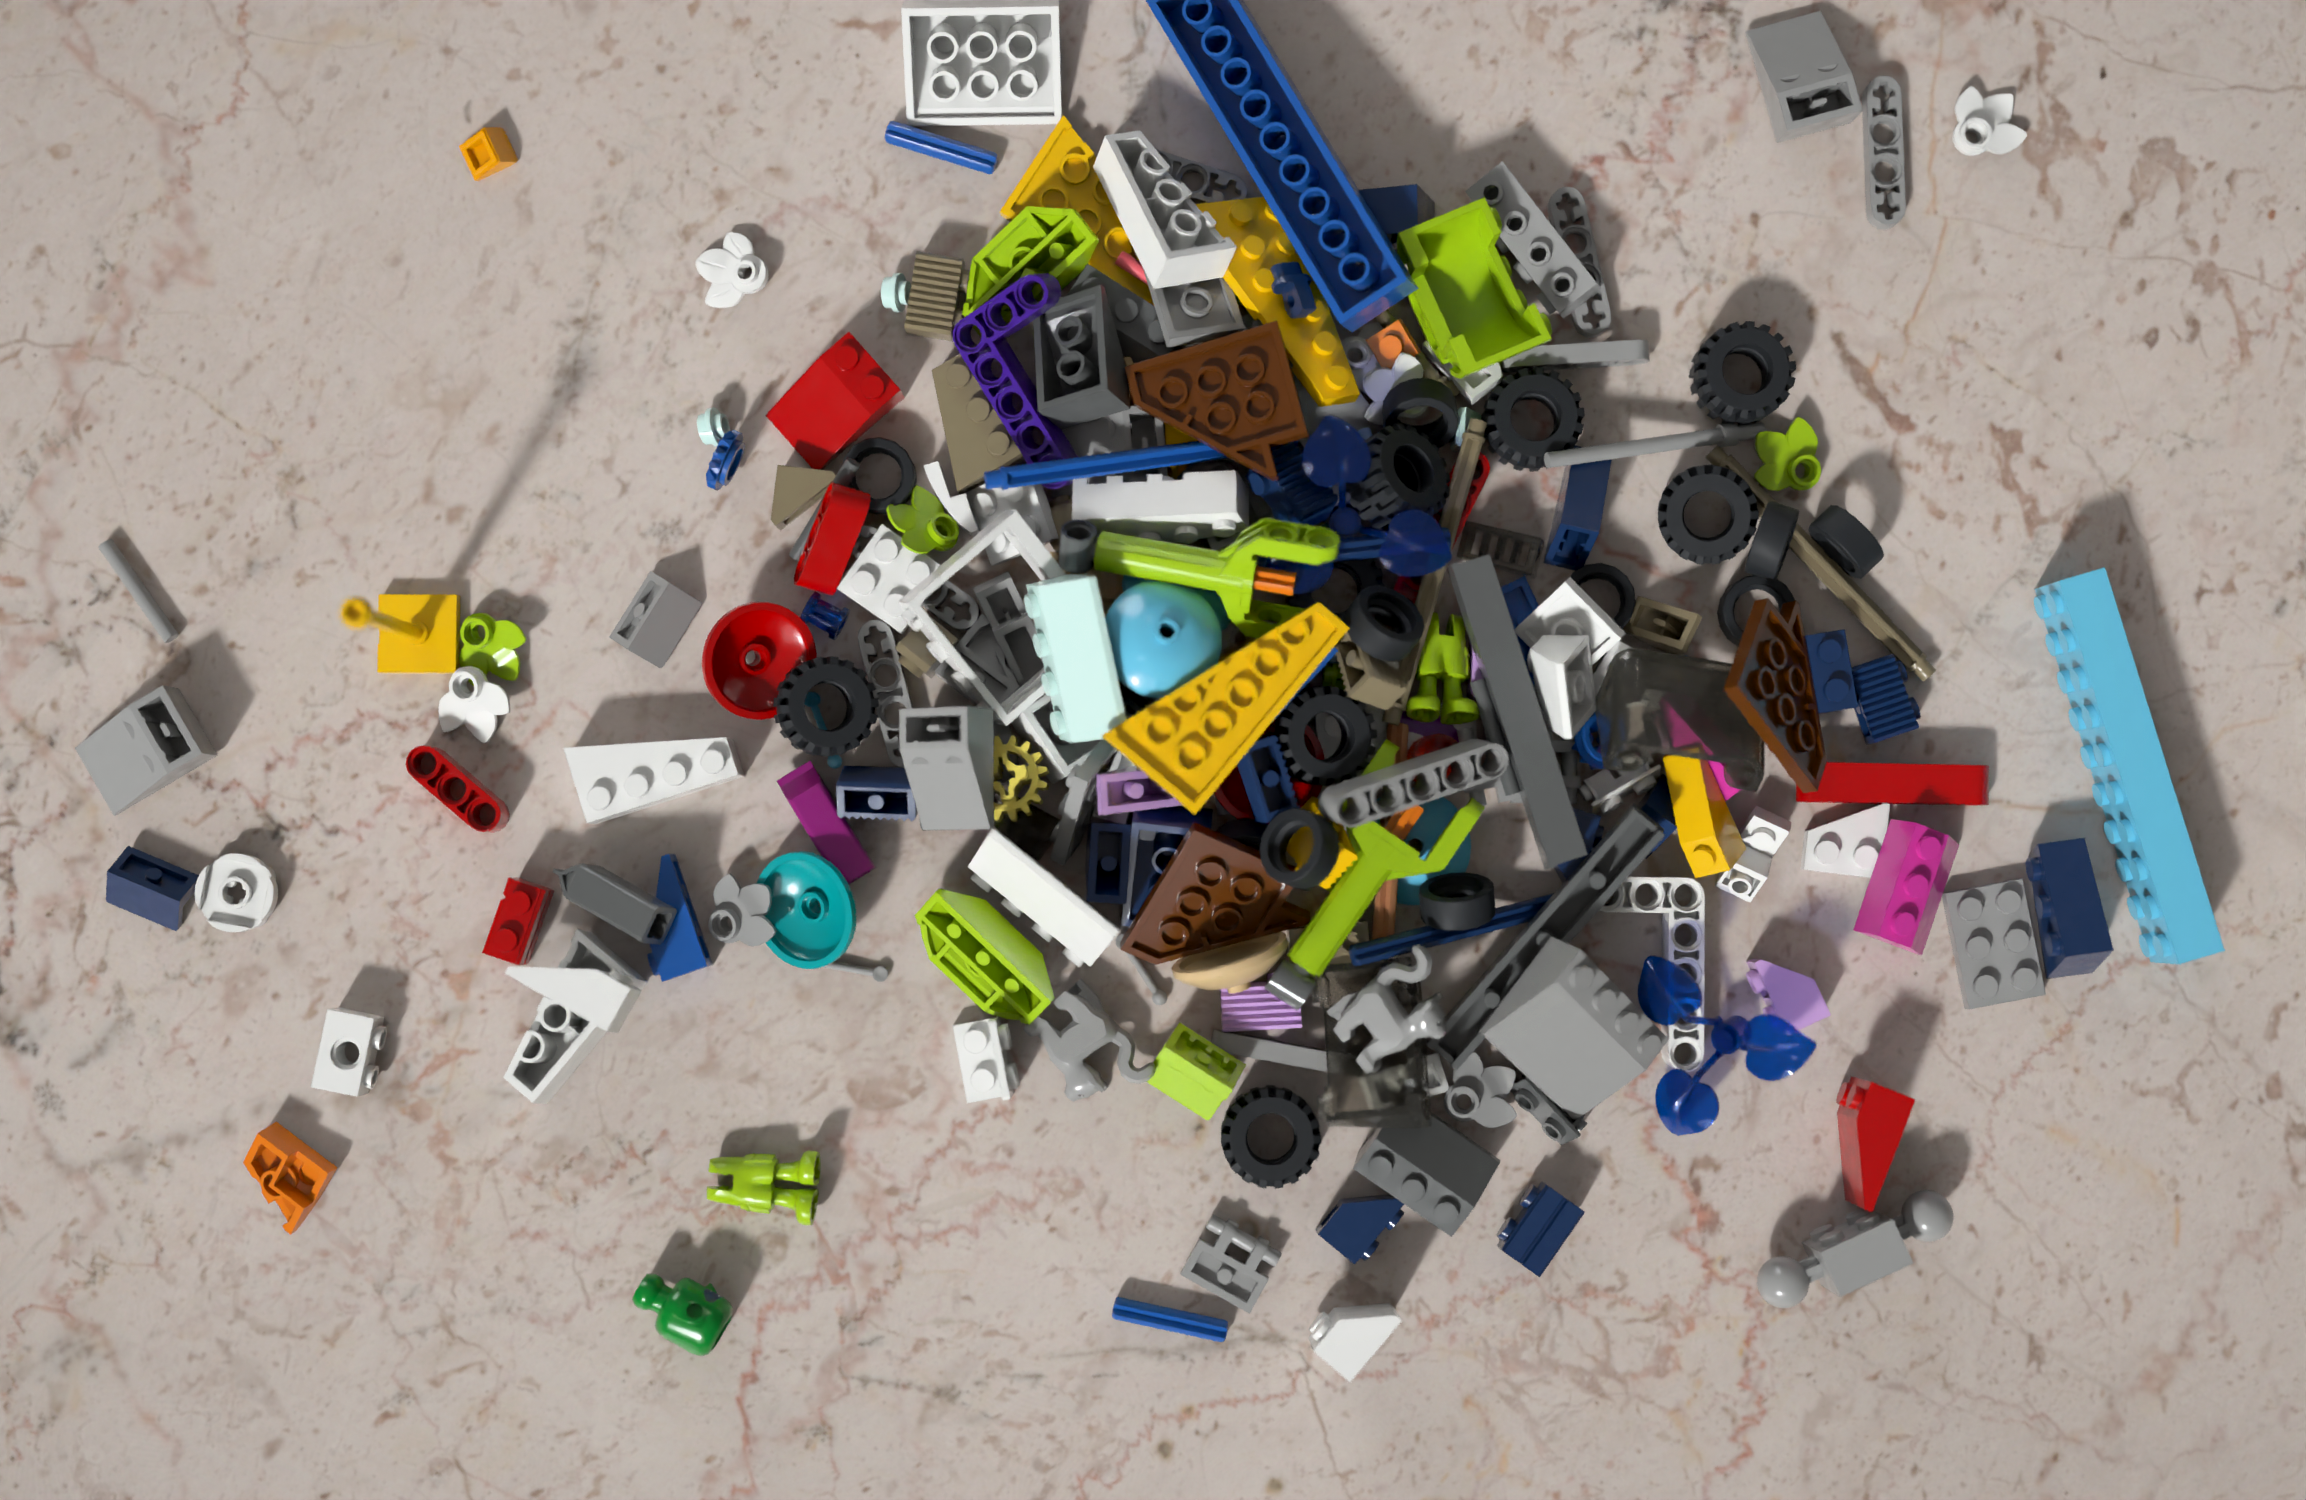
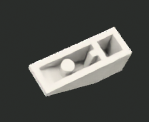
M508 966L505 972L506 975L607 1032H619L641 993V990L631 985L633 977L612 967L610 972L597 969Z

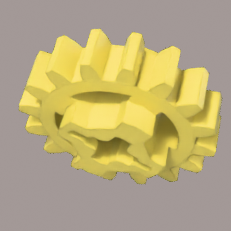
M1012 735L1008 740V744H1003L999 736L994 738V792L1000 795L1003 804L994 802V819L996 822H1001L1004 814H1008L1010 819L1016 822L1018 818L1017 812L1021 810L1028 816L1032 815L1029 805L1032 802L1039 805L1043 803L1037 794L1038 791L1049 789V785L1040 780V777L1049 774L1047 767L1037 766L1043 759L1041 753L1037 752L1030 755L1031 743L1026 741L1021 747H1018L1017 738ZM1009 754L1023 758L1029 765H1015L1011 762ZM1003 765L1012 776H1015V778L1009 780V794L1003 785L997 782V780L1003 777ZM1031 784L1027 793L1019 800L1018 794L1024 785Z

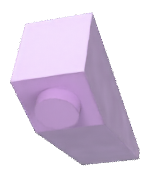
M1136 765L1096 774L1098 814L1100 815L1182 805Z

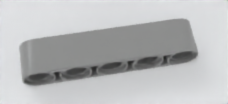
M1469 739L1330 786L1320 796L1319 810L1321 815L1327 820L1348 827H1356L1496 779L1507 769L1509 763L1506 749L1499 744L1480 739ZM1485 752L1486 758L1481 766V757L1482 754ZM1451 763V772L1446 777L1447 767ZM1417 775L1416 786L1411 789L1412 779ZM1382 787V796L1376 801L1377 790ZM1344 799H1347L1346 810L1341 814V804Z

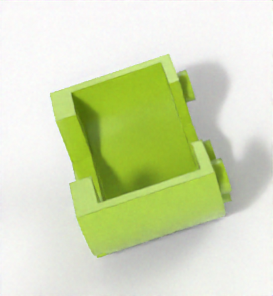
M1485 197L1399 232L1397 236V254L1402 262L1407 264L1408 272L1419 288L1408 295L1415 317L1442 365L1450 362L1453 368L1449 369L1451 375L1459 379L1549 342L1552 339L1550 336L1552 335V327L1546 314L1539 313L1535 303L1528 306L1523 292L1516 290L1511 281L1512 270L1504 255H1499L1495 247L1501 234L1502 221L1497 210L1494 207H1489Z

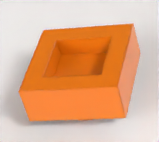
M1398 319L1366 339L1381 367L1392 369L1395 360L1402 352L1409 353L1413 357L1421 353L1402 319Z

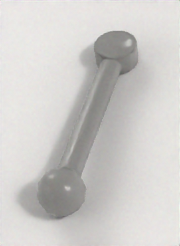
M1120 934L1116 938V946L1119 949L1120 941L1124 934ZM1126 952L1152 992L1153 1002L1156 1005L1165 1004L1167 994L1163 990L1158 989L1140 959Z
M835 961L823 966L824 968L873 976L878 982L885 981L888 977V970L884 966H878L873 969Z

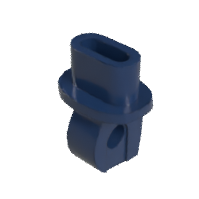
M1285 262L1272 266L1271 272L1275 281L1272 283L1271 288L1273 293L1283 295V303L1287 315L1290 318H1304L1314 312L1316 305L1309 287L1312 279L1308 274H1303L1300 264L1298 262Z

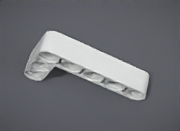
M1628 877L1614 892L1612 901L1607 905H1603L1598 911L1662 913L1661 1031L1669 1038L1661 1049L1662 1058L1673 1069L1683 1072L1694 1071L1701 1065L1704 1058V889L1699 882L1691 878ZM1641 884L1650 886L1653 893L1651 902L1646 906L1640 905L1635 898V891ZM1681 884L1688 886L1692 893L1691 901L1686 906H1680L1674 896L1675 890ZM1686 924L1691 929L1692 936L1689 943L1681 946L1676 942L1674 933L1679 925ZM1682 963H1686L1692 973L1691 979L1684 985L1678 984L1674 977L1675 969ZM1681 1003H1686L1691 1008V1018L1685 1024H1678L1674 1018L1675 1008ZM1686 1042L1691 1048V1056L1688 1061L1679 1064L1674 1058V1050L1677 1045Z

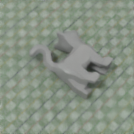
M1415 945L1412 948L1417 960V964L1414 967L1397 963L1383 967L1377 976L1361 990L1344 996L1327 1011L1329 1016L1338 1020L1333 1030L1342 1042L1353 1038L1356 1035V1028L1361 1024H1364L1374 1037L1356 1059L1366 1075L1370 1072L1375 1073L1382 1067V1058L1384 1056L1406 1049L1418 1038L1432 1037L1439 1039L1447 1032L1444 1024L1445 1014L1439 1004L1440 999L1443 997L1441 992L1419 1002L1411 1013L1408 1014L1391 987V983L1395 979L1415 983L1423 981L1430 974L1433 962L1430 953L1423 946Z
M1082 979L1053 1001L1059 1010H1067L1072 1015L1073 1021L1067 1027L1060 1031L1049 1021L1039 1016L1030 1025L1024 1026L1023 1030L1029 1036H1039L1045 1045L1050 1060L1065 1075L1066 1088L1064 1093L1073 1102L1082 1098H1088L1097 1091L1103 1092L1108 1088L1100 1073L1085 1061L1093 1052L1107 1043L1113 1042L1120 1047L1117 1065L1121 1076L1128 1082L1141 1084L1147 1082L1155 1074L1156 1067L1154 1063H1148L1141 1068H1136L1133 1065L1136 1044L1128 1032L1120 1028L1104 1011L1098 996Z

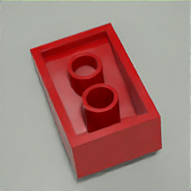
M847 332L810 366L765 416L812 469L823 470L905 397L901 389L850 332Z
M1853 1076L1850 1077L1849 1082L1842 1084L1836 1099V1103L1840 1105L1837 1111L1844 1195L1845 1201L1873 1212L1916 1099Z

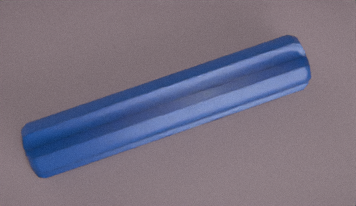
M890 121L885 131V141L889 144L976 171L992 174L997 165L998 157L995 152L899 122Z
M1117 1297L1113 1305L1112 1317L1115 1320L1217 1342H1224L1227 1336L1228 1322L1224 1319Z

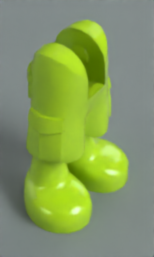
M1433 612L1415 673L1416 679L1420 681L1417 695L1409 698L1406 704V714L1411 719L1429 723L1435 721L1440 716L1442 724L1454 725L1470 723L1479 718L1477 703L1468 698H1463L1461 683L1470 678V655L1466 647L1465 624L1461 615L1451 614L1446 626V635H1439V616L1437 612ZM1437 679L1444 683L1441 711L1440 699L1436 694Z
M806 1151L800 1160L792 1163H779L774 1154L755 1153L746 1154L745 1157H717L710 1159L708 1172L733 1175V1187L725 1185L707 1186L706 1199L740 1206V1209L748 1212L770 1214L775 1205L784 1206L795 1211L796 1219L801 1225H813L818 1204V1189L776 1188L774 1182L776 1180L799 1182L803 1185L817 1186L821 1172L819 1152Z

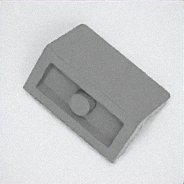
M650 571L611 633L610 638L658 668H662L700 609L701 602Z

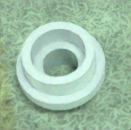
M894 273L892 277H885L881 286L883 306L885 308H892L894 312H903L906 305H908L911 283L906 281L903 273Z
M713 407L706 409L704 414H700L697 417V429L702 442L705 445L713 444L717 447L724 434L730 431L726 415L720 414L718 409Z

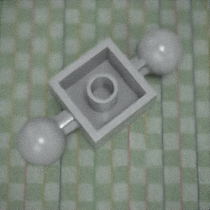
M1922 1190L1910 1195L1902 1206L1901 1215L1893 1219L1873 1210V1212L1862 1208L1848 1214L1845 1217L1847 1222L1834 1228L1831 1224L1821 1226L1810 1232V1239L1802 1242L1808 1258L1798 1262L1795 1259L1780 1256L1774 1257L1763 1264L1757 1276L1759 1293L1772 1306L1790 1308L1799 1304L1805 1298L1809 1289V1283L1818 1279L1821 1286L1842 1297L1913 1264L1903 1240L1911 1236L1925 1242H1932L1943 1238L1950 1231L1953 1224L1954 1216L1950 1203L1937 1192Z

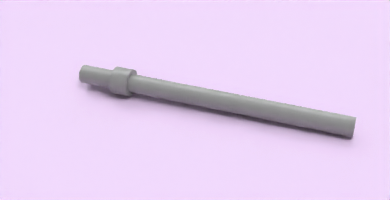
M1734 422L1718 424L1715 429L1546 452L1544 463L1547 468L1715 444L1719 447L1735 446L1739 441L1756 439L1757 433L1766 431V427L1763 422L1737 425Z

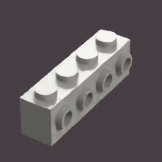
M1503 161L1465 191L1472 200L1470 203L1485 197L1489 207H1494L1497 210L1502 221L1501 234L1496 242L1497 247L1503 254L1509 249L1518 259V262L1513 265L1514 269L1526 284L1534 280L1542 292L1536 297L1550 315L1557 310L1564 319L1601 290L1590 273Z

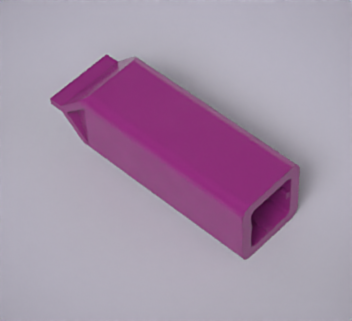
M811 761L806 762L777 780L784 796L820 855L830 861L842 873L849 885L876 869L846 817L844 816L841 819L837 816V802Z

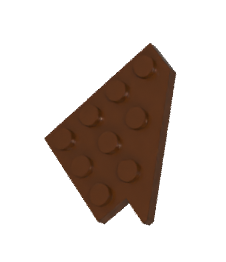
M1277 321L1125 366L1133 402L1138 409L1272 481L1279 480L1271 448L1309 437L1282 333Z
M1769 598L1754 601L1726 679L1724 690L1803 793L1818 791L1827 758L1800 605L1797 600L1783 603L1779 613Z
M1193 822L1121 939L1120 950L1157 965L1307 925L1310 922V911L1285 901L1293 887L1280 883L1267 874L1261 864L1259 850ZM1287 863L1289 870L1295 871V866Z

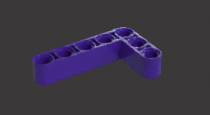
M1048 273L1022 277L960 320L953 330V341L956 348L1028 464L1078 457L1063 431L1038 412L1037 389L1006 340L1059 302L1061 286L1059 281ZM1036 282L1040 283L1044 290V296L1040 302L1036 301L1032 294V288ZM1004 304H1008L1012 310V319L1009 324L1003 320L1001 315ZM974 325L981 332V341L978 345L971 338V329ZM994 359L998 360L1002 366L1000 378H997L991 370V364ZM1014 393H1018L1023 400V408L1020 412L1012 405ZM1035 426L1039 427L1044 435V441L1041 446L1032 437V431ZM1073 480L1044 483L1042 486L1048 489H1058L1072 484Z

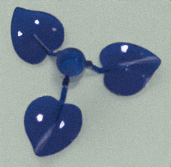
M1330 415L1324 417L1305 445L1302 464L1307 477L1315 484L1322 487H1331L1338 483L1339 509L1335 510L1329 517L1328 529L1337 533L1340 539L1352 538L1357 533L1385 539L1386 541L1379 550V558L1388 570L1397 575L1412 577L1426 575L1448 564L1452 559V553L1443 531L1437 521L1423 511L1407 510L1397 514L1390 521L1389 533L1361 526L1359 514L1355 510L1346 507L1345 482H1360L1367 476L1371 461L1368 446L1359 432L1349 423ZM1267 557L1265 568L1296 573L1293 593L1304 594L1316 591L1327 583L1331 577L1333 560L1314 565Z
M1650 955L1644 961L1638 984V1001L1642 1011L1648 1018L1665 1026L1675 1024L1681 1017L1686 1023L1714 1026L1711 1032V1042L1716 1051L1694 1074L1693 1078L1683 1069L1675 1068L1666 1073L1657 1085L1655 1095L1657 1111L1663 1124L1671 1133L1677 1136L1699 1133L1709 1128L1715 1122L1720 1108L1717 1094L1711 1086L1699 1081L1725 1054H1732L1739 1049L1747 1051L1745 1058L1747 1069L1754 1076L1766 1081H1777L1790 1076L1799 1070L1813 1054L1817 1043L1802 1034L1790 1022L1777 1015L1760 1014L1749 1022L1741 1016H1731L1724 1021L1720 1016L1715 1018L1691 1016L1689 1013L1696 1011L1702 1004L1701 990L1695 979L1683 968L1668 959Z

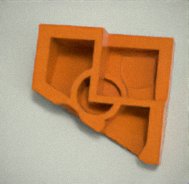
M278 1122L257 1133L243 1161L251 1176L260 1183L262 1194L268 1204L274 1200L276 1201L288 1221L282 1226L290 1235L301 1226L338 1168Z

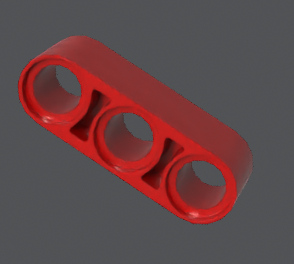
M834 482L829 484L799 558L794 574L795 585L826 595H834L868 513L870 505L869 493Z
M421 745L409 752L406 758L408 773L471 828L480 832L494 833L502 830L507 825L510 816L507 805L440 748ZM431 753L435 757L436 767L430 774H425L421 769V760L426 754ZM460 778L465 783L466 792L462 798L456 800L451 795L450 787L456 779ZM486 804H490L494 807L496 816L494 821L486 826L480 819V811Z

